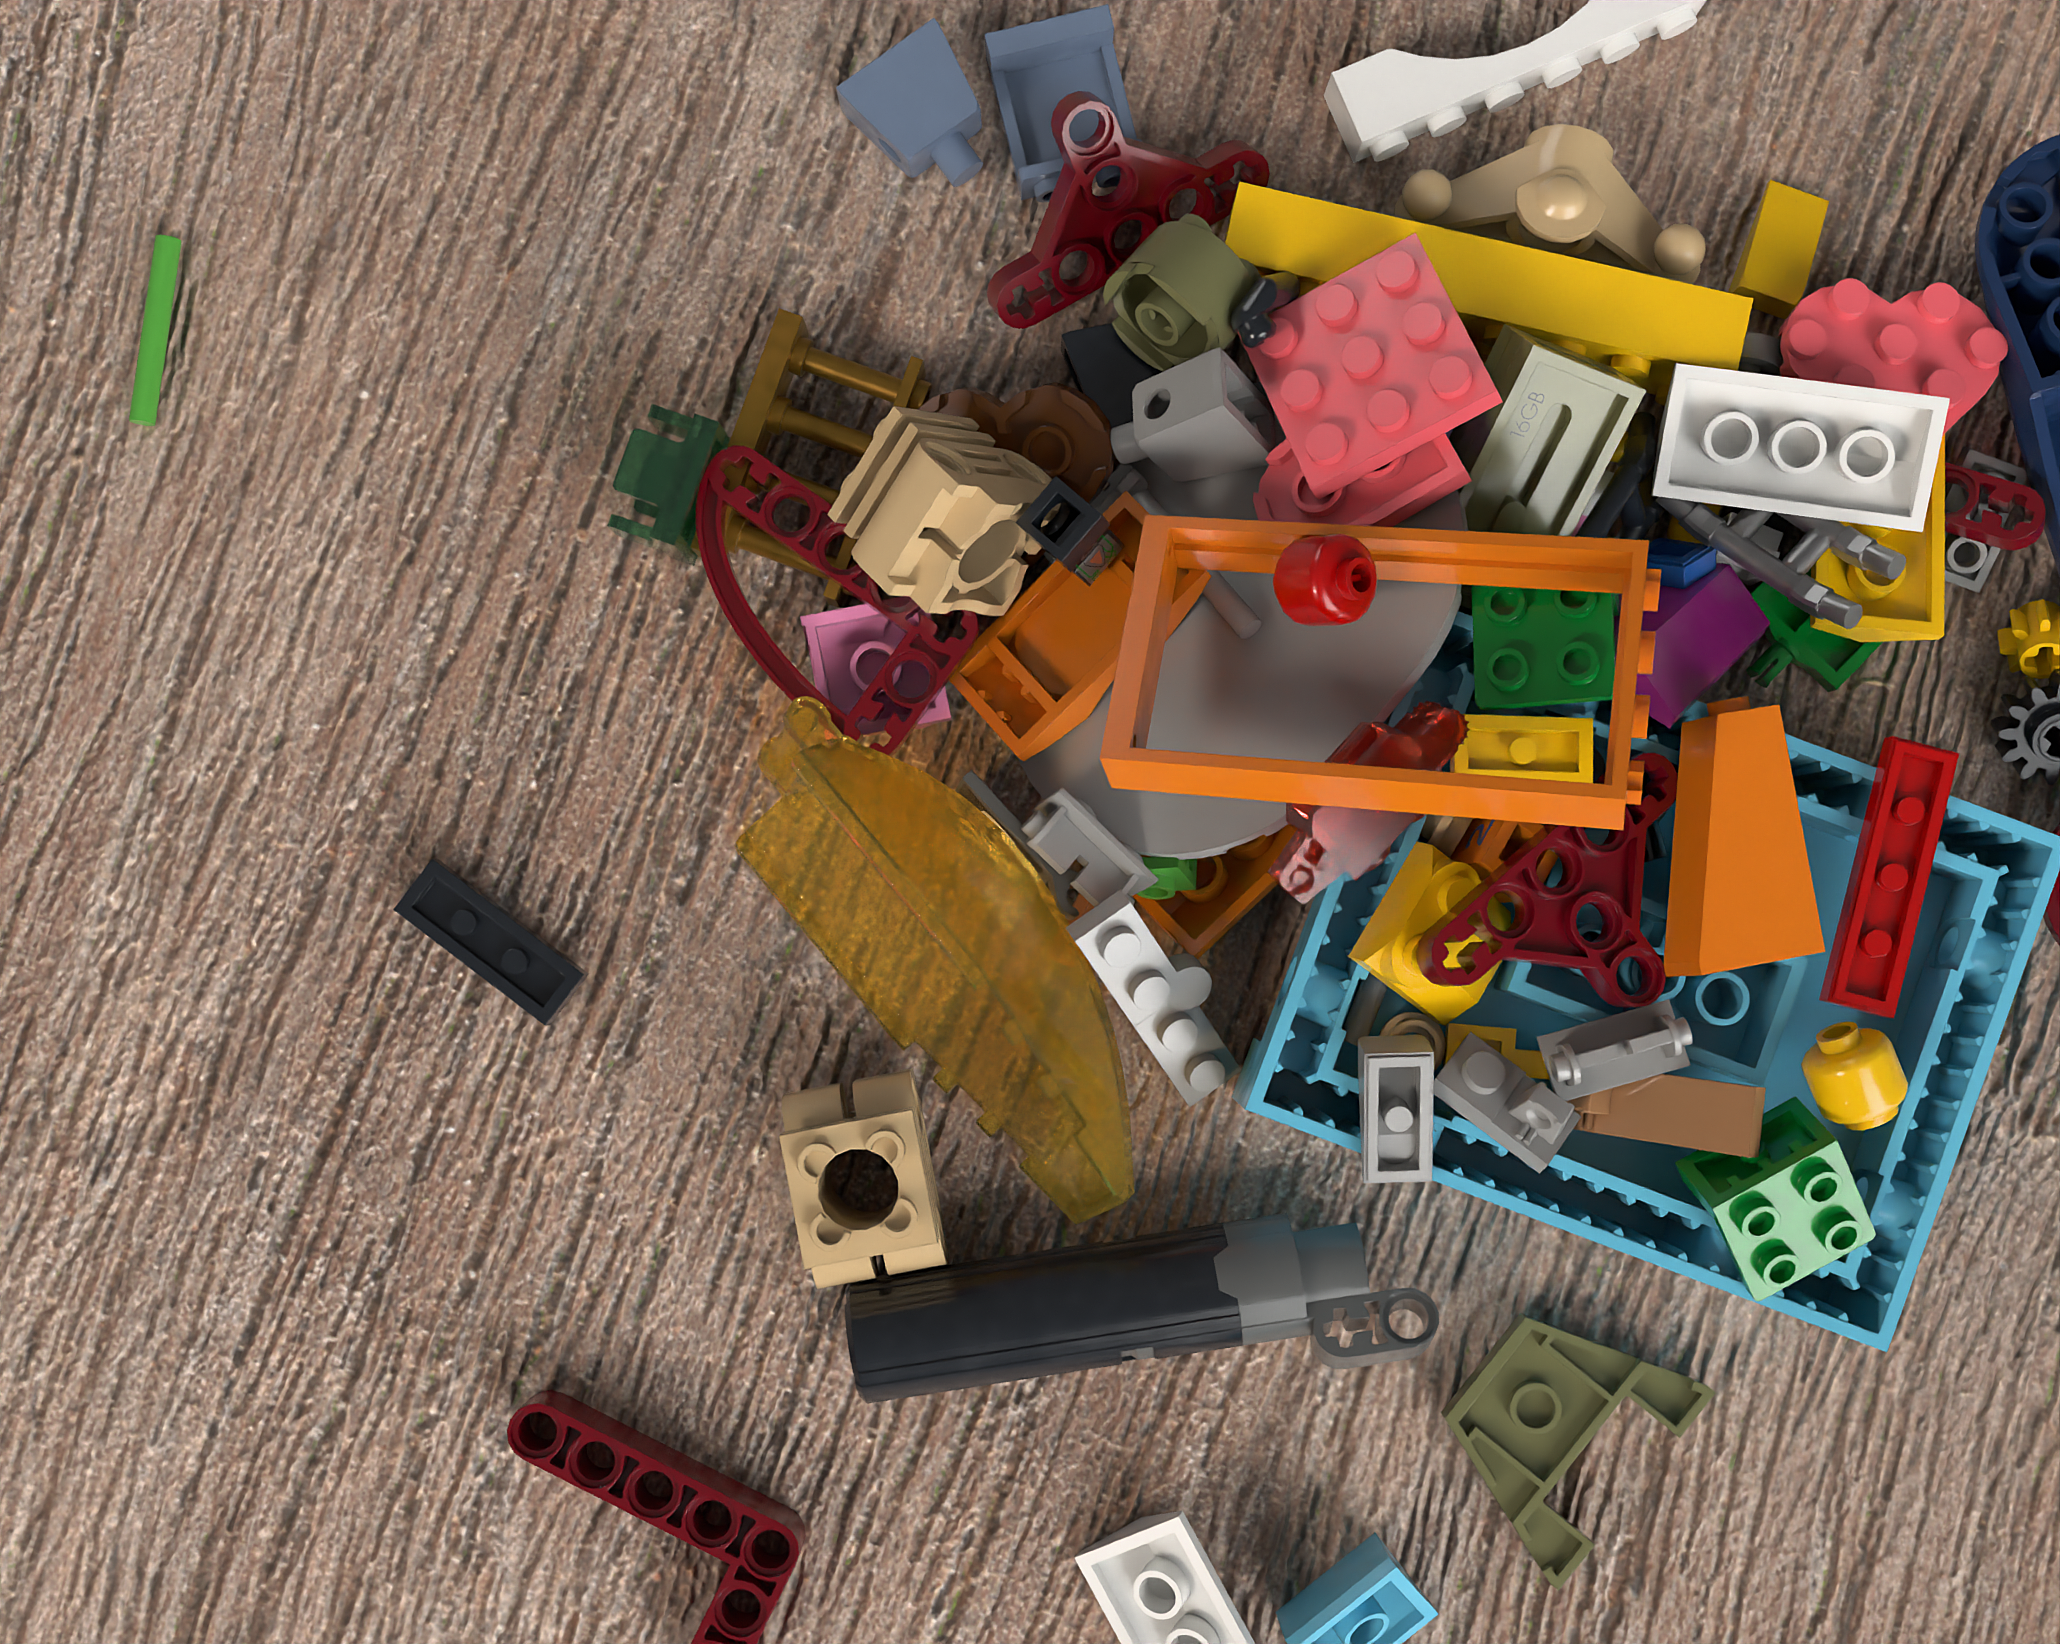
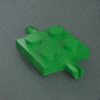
M1795 545L1780 559L1781 561L1788 555V553L1795 547ZM1810 568L1809 571L1806 573V574H1807L1808 576H1810V577H1811V568ZM1764 581L1758 582L1749 591L1770 621L1765 635L1771 646L1746 669L1750 678L1759 676L1755 682L1764 688H1767L1771 681L1791 662L1802 667L1827 692L1835 691L1883 643L1858 642L1810 627V614L1789 602L1788 597Z

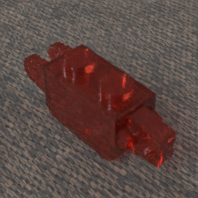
M1428 700L1425 703L1419 702V705L1417 707L1413 706V711L1411 713L1407 712L1394 727L1379 721L1361 722L1324 763L1443 772L1441 768L1458 751V746L1460 744L1464 745V739L1468 738L1467 732L1470 729L1467 727L1469 721L1465 720V715L1461 714L1460 711L1442 707L1437 702H1430ZM1286 803V822L1296 832L1267 873L1288 895L1304 905L1341 874H1345L1357 881L1364 873L1378 867L1388 856L1393 841L1410 823L1420 820L1427 814Z

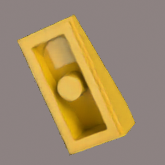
M1770 180L1766 185L1728 293L1754 298L1752 308L1786 319L1801 301L1829 201Z

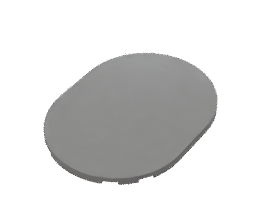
M1261 382L1253 383L1269 401ZM1274 412L1277 447L1286 439V436ZM1149 457L1129 463L1146 479L1149 484L1147 490L1170 516L1258 520L1253 503V493L1259 492L1260 479L1269 465L1179 482L1173 481ZM1458 489L1393 527L1468 531L1465 509L1462 505ZM1052 563L1048 564L1043 573L1052 565ZM1218 571L1262 621V625L1252 637L1241 639L1202 593L1200 594L1195 604L1165 642L1146 749L1350 764L1422 676L1439 652L1451 630L1460 607L1462 584L1377 580L1375 597L1368 611L1359 620L1344 625L1307 626L1294 622L1283 612L1274 593V574ZM1114 680L1110 683L1089 718L1026 761L1019 759L1031 784L1043 799H1046L1063 787L1071 796L1087 803L1094 811L1096 820L1117 840L1130 845L1133 851L1147 856L1176 857L1179 860L1224 854L1229 848L1249 842L1263 834L1269 836L1277 832L1312 806L1311 804L1111 788L1100 761V753Z

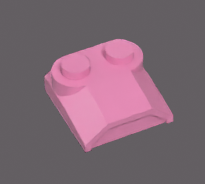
M902 596L882 601L891 607H901L907 605L912 598L910 596ZM866 604L800 616L816 689L838 709L848 715L907 633ZM921 608L907 621L914 626H918L922 614L932 621L933 619L931 613H926ZM909 661L902 664L896 669L893 676L895 690L907 698H915L922 695L930 684L929 670L918 662ZM946 685L914 729H921L934 723L952 720ZM881 690L874 701L884 704L886 708L876 721L870 722L863 718L857 728L862 732L863 737L887 733L884 727L894 712L904 722L912 711L895 705L885 691ZM823 730L825 744L837 742Z

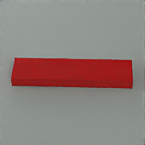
M1896 736L1884 738L1819 998L1820 1001L1894 1019L1960 753Z

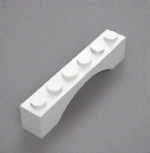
M1589 0L1585 6L1553 31L1527 45L1490 56L1448 59L1418 56L1389 48L1332 72L1324 98L1353 163L1371 155L1374 161H1382L1403 151L1409 145V139L1430 131L1432 137L1447 134L1461 126L1467 120L1466 115L1486 106L1490 113L1501 111L1518 102L1525 95L1524 90L1545 82L1547 88L1562 85L1576 77L1582 71L1581 66L1599 58H1602L1605 64L1616 62L1634 52L1640 46L1639 41L1658 33L1662 40L1677 36L1697 22L1696 15L1707 0Z

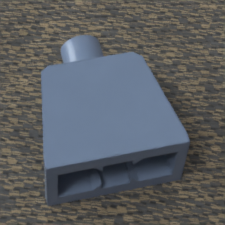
M932 18L836 87L840 107L844 115L908 177H917L936 163L951 185L958 187L973 178L982 168L983 162L967 142L982 128L981 109L935 18Z

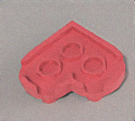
M1846 278L1839 281L1835 286L1822 287L1802 299L1790 312L1778 333V336H1782L1780 350L1784 363L1779 368L1782 377L1950 398L1943 435L1987 393L1998 376L2000 361L2005 358L2008 352V343L2005 336L1995 329L1982 309L1958 294L1949 284L1941 282L1933 283L1925 290L1910 292L1891 304L1869 290L1863 282L1853 278Z
M1444 433L1318 500L1311 491L1286 438L1266 457L1265 460L1269 466L1260 479L1259 492L1253 493V503L1257 518L1260 521L1393 527L1472 480Z

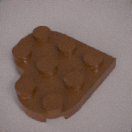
M1048 383L1037 388L1019 392L1007 403L975 387H964L933 396L917 409L973 419L979 425L976 432L989 434L996 441L993 448L1006 449L1025 457L1042 469L1051 479H1054L1055 476L1089 504L1102 492L1113 472L1116 456L1111 445L1110 435L1112 428L1110 421L1093 399L1077 389L1066 387L1061 383ZM1042 548L1036 555L1028 554L1026 551L1022 554L1021 558L1029 565L1022 583L1045 558L1044 553L1046 551Z

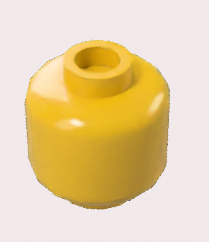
M1840 1022L1821 1030L1816 1035L1817 1043L1805 1053L1801 1068L1822 1116L1829 1121L1844 1124L1850 1130L1871 1129L1891 1120L1898 1113V1105L1906 1096L1908 1082L1894 1047L1885 1033L1871 1028H1858L1854 1022Z

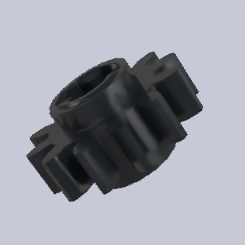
M2060 669L2053 670L2049 677L2048 686L2040 687L2032 677H2024L2023 685L2027 694L2021 699L2015 695L2003 694L2001 700L2010 712V716H2000L1991 720V726L1998 737L2001 738L1995 744V748L2003 761H2013L2012 765L2022 779L2032 776L2038 768L2048 785L2055 784L2060 770ZM2056 726L2057 729L2053 730L2051 727Z

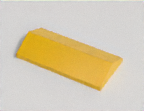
M1945 434L1942 436L1922 532L1839 521L1846 527L1850 525L1860 533L1876 539L1878 544L1903 554L1906 557V565L1902 573L1895 579H1889L1869 569L1862 570L1843 561L1831 553V549L1828 548L1811 567V578L1832 588L1836 594L1860 604L1863 612L1858 624L1851 629H1846L1827 619L1821 620L1810 615V627L1858 642L1939 640L1944 636Z

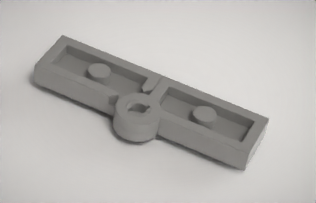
M1121 889L1066 927L1068 933L1189 1107L1242 1071L1200 1008V1005L1207 999L1211 991L1212 980L1210 974L1193 955L1182 953L1167 958Z

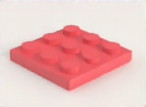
M1416 233L1272 312L1268 316L1276 324L1275 335L1263 340L1264 343L1255 348H1249L1244 345L1305 479L1318 500L1503 402Z

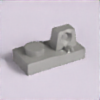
M1470 1031L1434 1079L1433 1094L1540 1174L1549 1165L1581 1116L1574 1111L1573 1104L1564 1101L1548 1089L1543 1082L1537 1084L1525 1075L1526 1072Z

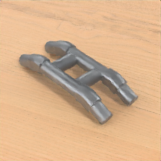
M1659 496L1656 499L1663 508L1679 521L1678 524L1694 538L1708 547L1712 546L1788 597L1789 602L1804 612L1821 620L1827 619L1846 629H1851L1858 624L1863 612L1862 606L1836 594L1832 588L1817 582L1806 574L1823 553L1830 548L1831 553L1843 561L1862 570L1869 569L1889 579L1897 578L1906 565V557L1903 554L1878 544L1876 539L1860 533L1850 525L1846 527L1836 520L1777 513L1806 533L1781 561L1750 540L1774 512L1743 508L1731 523L1727 525L1724 519L1713 513L1702 502Z

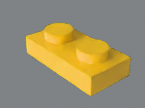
M1455 714L1451 718L1450 772L1593 783V718Z

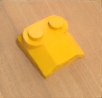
M1416 841L1348 957L1433 1021L1444 1026L1478 1003L1502 960L1479 980L1470 985L1442 987L1431 983L1422 975L1417 965L1416 951L1419 940L1424 933L1481 883L1479 875L1470 865L1449 859L1435 846ZM1492 896L1487 907L1488 918L1494 927L1504 931L1511 926V912ZM1473 934L1463 942L1444 943L1449 951L1447 958L1443 961L1445 968L1461 967L1456 958L1458 952L1469 942H1479L1482 940Z

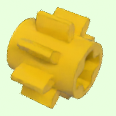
M2041 599L2026 603L2017 610H2010L2012 628L1997 630L2000 654L2007 655L2009 670L2012 673L2021 670L2027 676L2045 679L2050 677L2054 669H2060V606Z

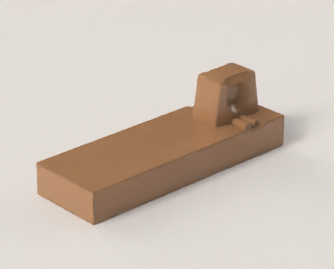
M1662 1073L1566 1101L1573 1104L1574 1111L1581 1116L1573 1130L1743 1157H1759L1766 1092L1764 1087Z

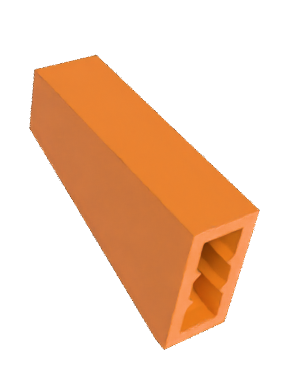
M1749 696L1726 699L1706 704L1708 717L1682 723L1663 962L1666 977L1706 975L1826 952L1779 704L1751 709Z

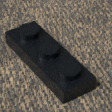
M432 859L393 909L545 1026L552 1024L589 975L580 966L439 859Z

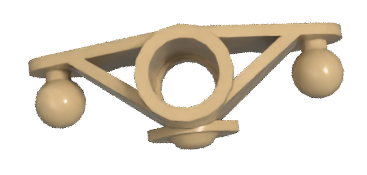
M1557 124L1537 129L1526 139L1524 148L1451 181L1443 173L1434 169H1422L1411 175L1402 189V195L1399 197L1394 208V217L1693 285L1700 273V264L1706 251L1705 238L1697 228L1691 225L1673 224L1663 230L1613 166V148L1609 142L1595 131L1575 125Z

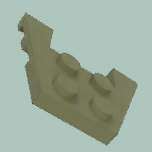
M1520 1313L1441 1411V1414L1549 1583L1559 1591L1595 1544L1584 1533L1545 1503L1543 1499L1624 1397H1630L1680 1438L1716 1392L1702 1381Z

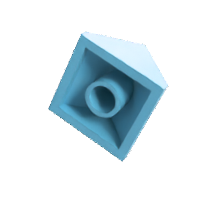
M1376 1533L1372 1534L1275 1612L1287 1644H1402L1438 1615V1612Z

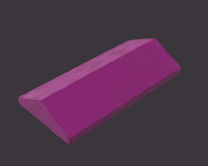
M1716 563L1715 570L1686 589L1660 585L1658 612L1643 611L1641 630L1656 631L1652 675L1637 674L1636 694L1650 695L1649 716L1668 728L1765 633L1770 624V621L1730 564ZM1619 593L1620 612H1621V601H1622V594H1621V593ZM1614 616L1615 658L1617 655L1620 616Z

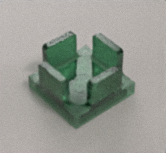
M652 404L647 417L655 428L685 440L676 442L639 428L634 429L631 432L613 481V487L617 492L635 498L634 509L641 515L655 519V523L652 528L611 514L607 526L622 538L666 553L672 559L694 566L698 555L690 546L696 533V503L699 487L711 460L722 449L728 447L730 438L718 421L695 413L693 418Z

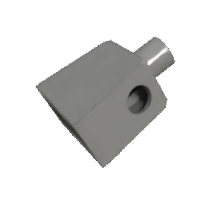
M1221 347L1212 349L1137 383L1132 391L1133 421L1113 427L1111 430V445L1116 458L1121 464L1125 465L1149 457L1173 481L1179 482L1269 465L1265 459L1276 447L1274 411L1271 403Z

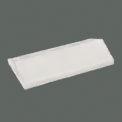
M1675 363L1659 429L1651 495L1922 532L1950 398Z
M1183 1511L1141 1517L1085 1548L1075 1556L1078 1566L1121 1644H1255Z

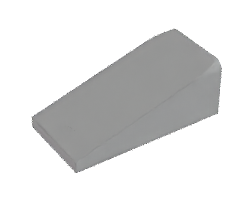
M1394 1035L1358 1038L1363 1183L1432 1181L1434 1051L1427 1037L1423 1035Z

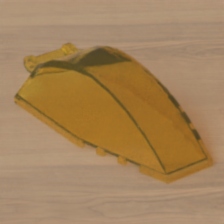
M808 696L794 699L784 713L783 729L777 737H773L764 743L757 757L760 770L779 791L782 798L753 823L745 833L738 837L734 844L736 851L892 1040L903 1051L916 1042L942 1068L933 1077V1081L946 1094L959 1085L985 1111L976 1120V1124L990 1138L1002 1128L1029 1156L1020 1164L1019 1168L1075 1225L1123 1204L1135 1193L1130 1111L1123 1066L1114 1028L1091 966L1066 930V927L1070 924L1057 908L1054 897L1038 872L1004 831L964 796L923 770L872 748L865 747L851 737L842 735L831 721V714L817 699Z

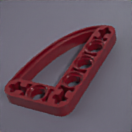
M732 445L722 449L711 460L699 487L696 503V532L708 580L724 614L761 668L785 695L820 728L854 755L865 761L881 762L891 758L901 748L973 648L979 635V623L976 613L968 610H952L947 614H941L949 618L955 611L962 613L964 616L961 619V627L966 632V635L961 640L950 636L944 643L937 641L935 638L938 636L939 629L925 615L922 614L918 626H914L907 621L921 609L913 599L907 605L891 607L880 599L878 594L879 585L858 563L849 569H837L828 562L826 549L829 542L839 535H847L843 531L847 524L835 523L827 515L832 508L831 504L755 450L740 445ZM747 462L752 464L749 470L750 475L757 484L767 491L772 479L780 482L779 485L775 486L766 495L759 513L751 509L760 502L754 493L740 485L733 492L727 490L730 481L724 472L730 465L741 469ZM789 497H797L804 500L810 508V518L807 524L795 532H786L779 529L774 521V511L777 505ZM727 506L907 633L848 715L830 702L797 670L770 637L751 608L738 582L728 551L725 531ZM909 661L923 664L930 673L928 689L922 695L915 698H907L900 695L893 685V676L896 669ZM881 690H884L895 705L912 712L904 722L894 712L884 727V730L891 737L889 742L884 747L874 742L868 749H865L859 745L864 735L857 726L863 718L870 722H874L879 718L886 707L884 704L874 701V699Z

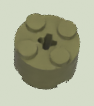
M1185 214L1178 221L1161 224L1107 280L1103 297L1105 306L1111 299L1113 300L1119 316L1112 322V325L1122 341L1147 364L1164 372L1173 365L1177 366L1212 349L1221 347L1224 350L1238 334V331L1235 333L1232 331V312L1255 281L1261 278L1252 263L1238 258L1222 240L1216 237L1205 220L1194 214Z

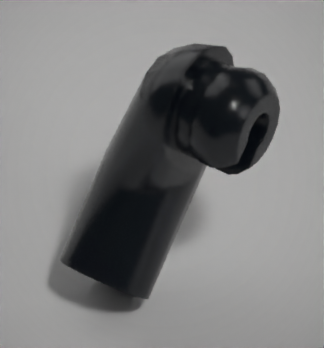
M1282 271L1263 276L1255 281L1231 315L1233 333L1239 332L1242 342L1246 347L1255 348L1263 344V340L1275 335L1276 324L1267 313L1274 308L1287 305L1298 298L1300 294L1298 278L1289 271Z

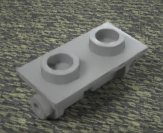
M1063 787L1034 806L1031 810L1033 814L1021 827V830L1028 836L1026 844L1035 850L1060 875L1067 871L1075 859L1083 866L1070 885L1094 907L1120 889L1132 905H1134L1135 900L1131 896L1158 881V878L1144 865L1143 859L1138 852L1133 851L1130 845L1117 840L1096 820L1094 811L1087 803L1071 796Z
M1669 999L1536 1037L1553 1092L1564 1101L1690 1066L1684 1046L1692 1044L1693 1041L1686 1019L1684 1017L1675 1019Z

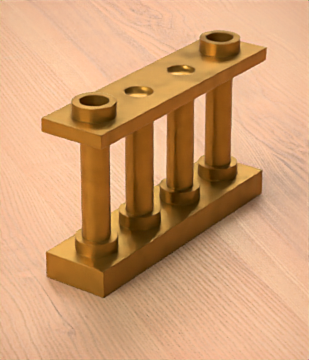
M779 308L728 447L732 445L746 446L764 457L772 433L780 436L783 431L862 458L873 440V435L792 407V400L786 398L793 376L802 377L805 372L894 403L893 406L917 410L929 400L932 390V383L925 381L924 361L911 356L904 377L900 379L814 348V341L808 339L809 331L804 318ZM748 462L741 469L730 465L724 472L730 481L727 489L730 492H733L739 485L757 495L761 490H767L754 481L749 473L752 464ZM784 471L832 506L840 494V490ZM772 479L767 492H770L780 482ZM787 498L789 500L809 506L804 500L800 498ZM727 506L725 531L729 552L736 554L739 549L828 580L823 596L829 605L841 608L845 595L853 596L759 528L748 525L746 518ZM696 532L690 548L701 558ZM845 535L837 557L826 553L828 562L837 569L854 567L857 562L853 559L851 551L858 539H851L848 535Z

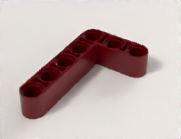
M554 1390L541 1391L532 1396L515 1412L509 1421L507 1436L508 1443L513 1452L520 1458L730 1564L691 1644H757L797 1564L806 1537L805 1526L799 1514L786 1505L564 1393ZM542 1412L553 1418L557 1428L555 1439L540 1438L533 1432L530 1426L531 1413ZM599 1441L608 1445L614 1453L615 1465L610 1468H601L593 1464L587 1455V1444ZM648 1471L664 1473L673 1484V1494L659 1497L650 1493L644 1484V1473ZM710 1500L722 1502L729 1509L732 1521L722 1526L710 1524L704 1519L700 1504ZM765 1530L779 1531L787 1538L790 1549L778 1555L767 1553L761 1548L757 1535ZM738 1589L751 1591L758 1598L760 1609L750 1613L738 1611L730 1602L729 1593Z

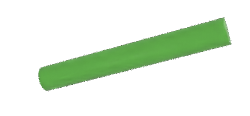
M155 235L129 415L130 422L145 426H155L182 243L180 239L167 235Z

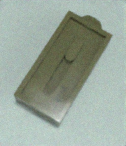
M1504 324L1484 364L1503 402L1453 428L1449 437L1450 443L1472 480L1458 489L1462 505L1465 509L1468 531L1571 536L1647 390L1611 366ZM1462 584L1460 591L1462 600L1458 611L1472 616V586Z

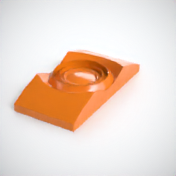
M1127 491L1102 514L1110 524L1108 528L1120 539L1125 547L1089 587L1056 560L1010 605L1004 616H999L977 638L973 648L949 680L1022 761H1026L1049 747L1089 718L1115 678L1145 515H1150ZM1178 568L1165 642L1195 604L1212 577L1207 570Z

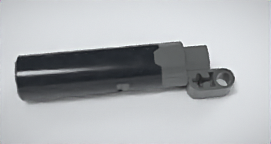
M1287 1213L1135 1236V1238L1105 1243L1100 1241L925 1268L894 1275H880L874 1279L849 1283L845 1289L846 1304L844 1305L847 1342L855 1385L860 1398L867 1404L1121 1365L1122 1362L1130 1360L1160 1359L1309 1335L1313 1353L1322 1364L1333 1369H1350L1409 1360L1420 1356L1429 1347L1439 1326V1312L1435 1302L1426 1293L1418 1289L1398 1288L1370 1293L1365 1255L1356 1222L1293 1232ZM1400 1309L1414 1312L1422 1321L1424 1333L1413 1339L1397 1335L1390 1326L1389 1315ZM1369 1314L1376 1315L1375 1337L1378 1344H1372L1373 1330L1353 1334L1350 1345L1347 1348L1340 1347L1337 1337L1325 1336L1330 1333L1333 1321H1342L1346 1331H1357L1366 1329L1370 1319Z

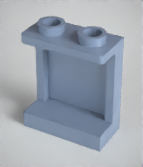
M1108 4L985 34L986 61L1021 200L1036 197L1038 202L1046 203L1051 199L1064 164L1063 157L1053 136L1051 119L1059 101L1068 94L1077 91H1086L1094 94L1110 107L1116 116L1123 136L1142 142L1136 136L1113 45L1114 25ZM1086 109L1074 116L1069 128L1071 140L1083 141L1094 134L1099 121L1096 110ZM1114 165L1102 168L1097 172L1093 183L1097 182V185L1101 188L1118 186L1121 177L1120 168Z

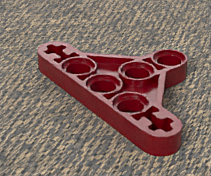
M1086 91L1068 94L1059 101L1051 119L1053 136L1064 160L1062 170L1031 251L1003 266L993 275L987 289L989 305L1000 319L1012 328L1025 329L1036 325L1105 286L1112 274L1158 226L1166 222L1178 221L1180 218L1170 217L1169 207L1171 200L1179 191L1187 188L1195 189L1196 203L1188 214L1201 217L1211 226L1230 215L1239 182L1267 187L1270 176L1268 162L1262 154L1242 140L1224 142L1199 157L1192 158L1124 137L1116 116L1100 98ZM1086 109L1096 110L1099 121L1094 134L1083 141L1071 140L1069 128L1074 116ZM1241 161L1246 165L1240 170L1242 180L1233 184L1230 181L1235 175L1233 165ZM1109 165L1118 166L1121 177L1116 189L1104 196L1094 195L1092 183L1097 172ZM1206 178H1210L1214 182L1210 187L1216 193L1215 197L1204 183ZM1140 220L1142 232L1138 241L1126 249L1116 248L1114 238L1118 228L1126 221ZM1074 251H1085L1088 261L1083 273L1070 280L1060 278L1059 268L1064 257ZM1041 271H1043L1044 275L1054 286L1049 291L1042 286L1045 283L1038 275ZM1022 285L1026 289L1023 292L1025 302L1015 307L1012 303L1014 300L1012 290Z
M1642 753L1630 756V760L1645 761L1644 773L1646 772L1650 778V781L1645 786L1648 795L1641 797V805L1626 804L1624 829H1609L1608 837L1601 845L1594 844L1587 838L1584 827L1546 824L1424 933L1419 940L1416 951L1417 965L1422 975L1431 983L1442 987L1466 986L1479 980L1500 960L1580 969L1598 995L1608 1004L1616 1007H1643L1656 1001L1664 989L1666 981L1665 969L1659 955L1639 930L1646 829L1676 799L1678 774L1673 764L1666 757L1657 753ZM1605 773L1593 783L1604 784ZM1546 849L1553 851L1559 857L1563 869L1560 881L1552 888L1545 886L1536 874L1537 858ZM1497 892L1505 893L1512 900L1515 907L1514 921L1504 931L1494 927L1488 918L1487 907L1489 900ZM1587 903L1598 909L1602 917L1603 926L1601 933L1592 942L1585 940L1580 935L1576 924L1578 911ZM1473 934L1482 940L1479 942H1469L1458 952L1456 958L1461 967L1445 968L1443 961L1447 958L1449 951L1444 943L1463 942ZM1627 957L1636 961L1642 972L1641 985L1637 992L1631 996L1625 994L1620 989L1616 976L1619 964Z

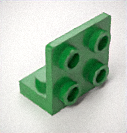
M1471 585L1475 703L1480 710L1612 700L1616 665L1614 616H1620L1619 593Z
M1796 1096L1763 1114L1759 1157H1743L1698 1149L1675 1162L1683 1182L1716 1221L1743 1283L1755 1301H1762L1873 1240L1876 1235L1838 1140Z

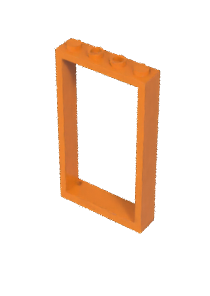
M1145 515L1100 753V761L1110 786L1117 789L1623 830L1626 804L1641 805L1645 761L1630 760L1632 738L1647 739L1650 695L1636 694L1637 674L1652 675L1656 631L1641 630L1643 611L1658 612L1661 569L1647 568L1649 540ZM1345 534L1357 538L1368 548L1376 566L1377 580L1621 593L1622 601L1604 784L1146 749L1178 568L1274 574L1276 564L1283 550L1294 540L1308 536Z

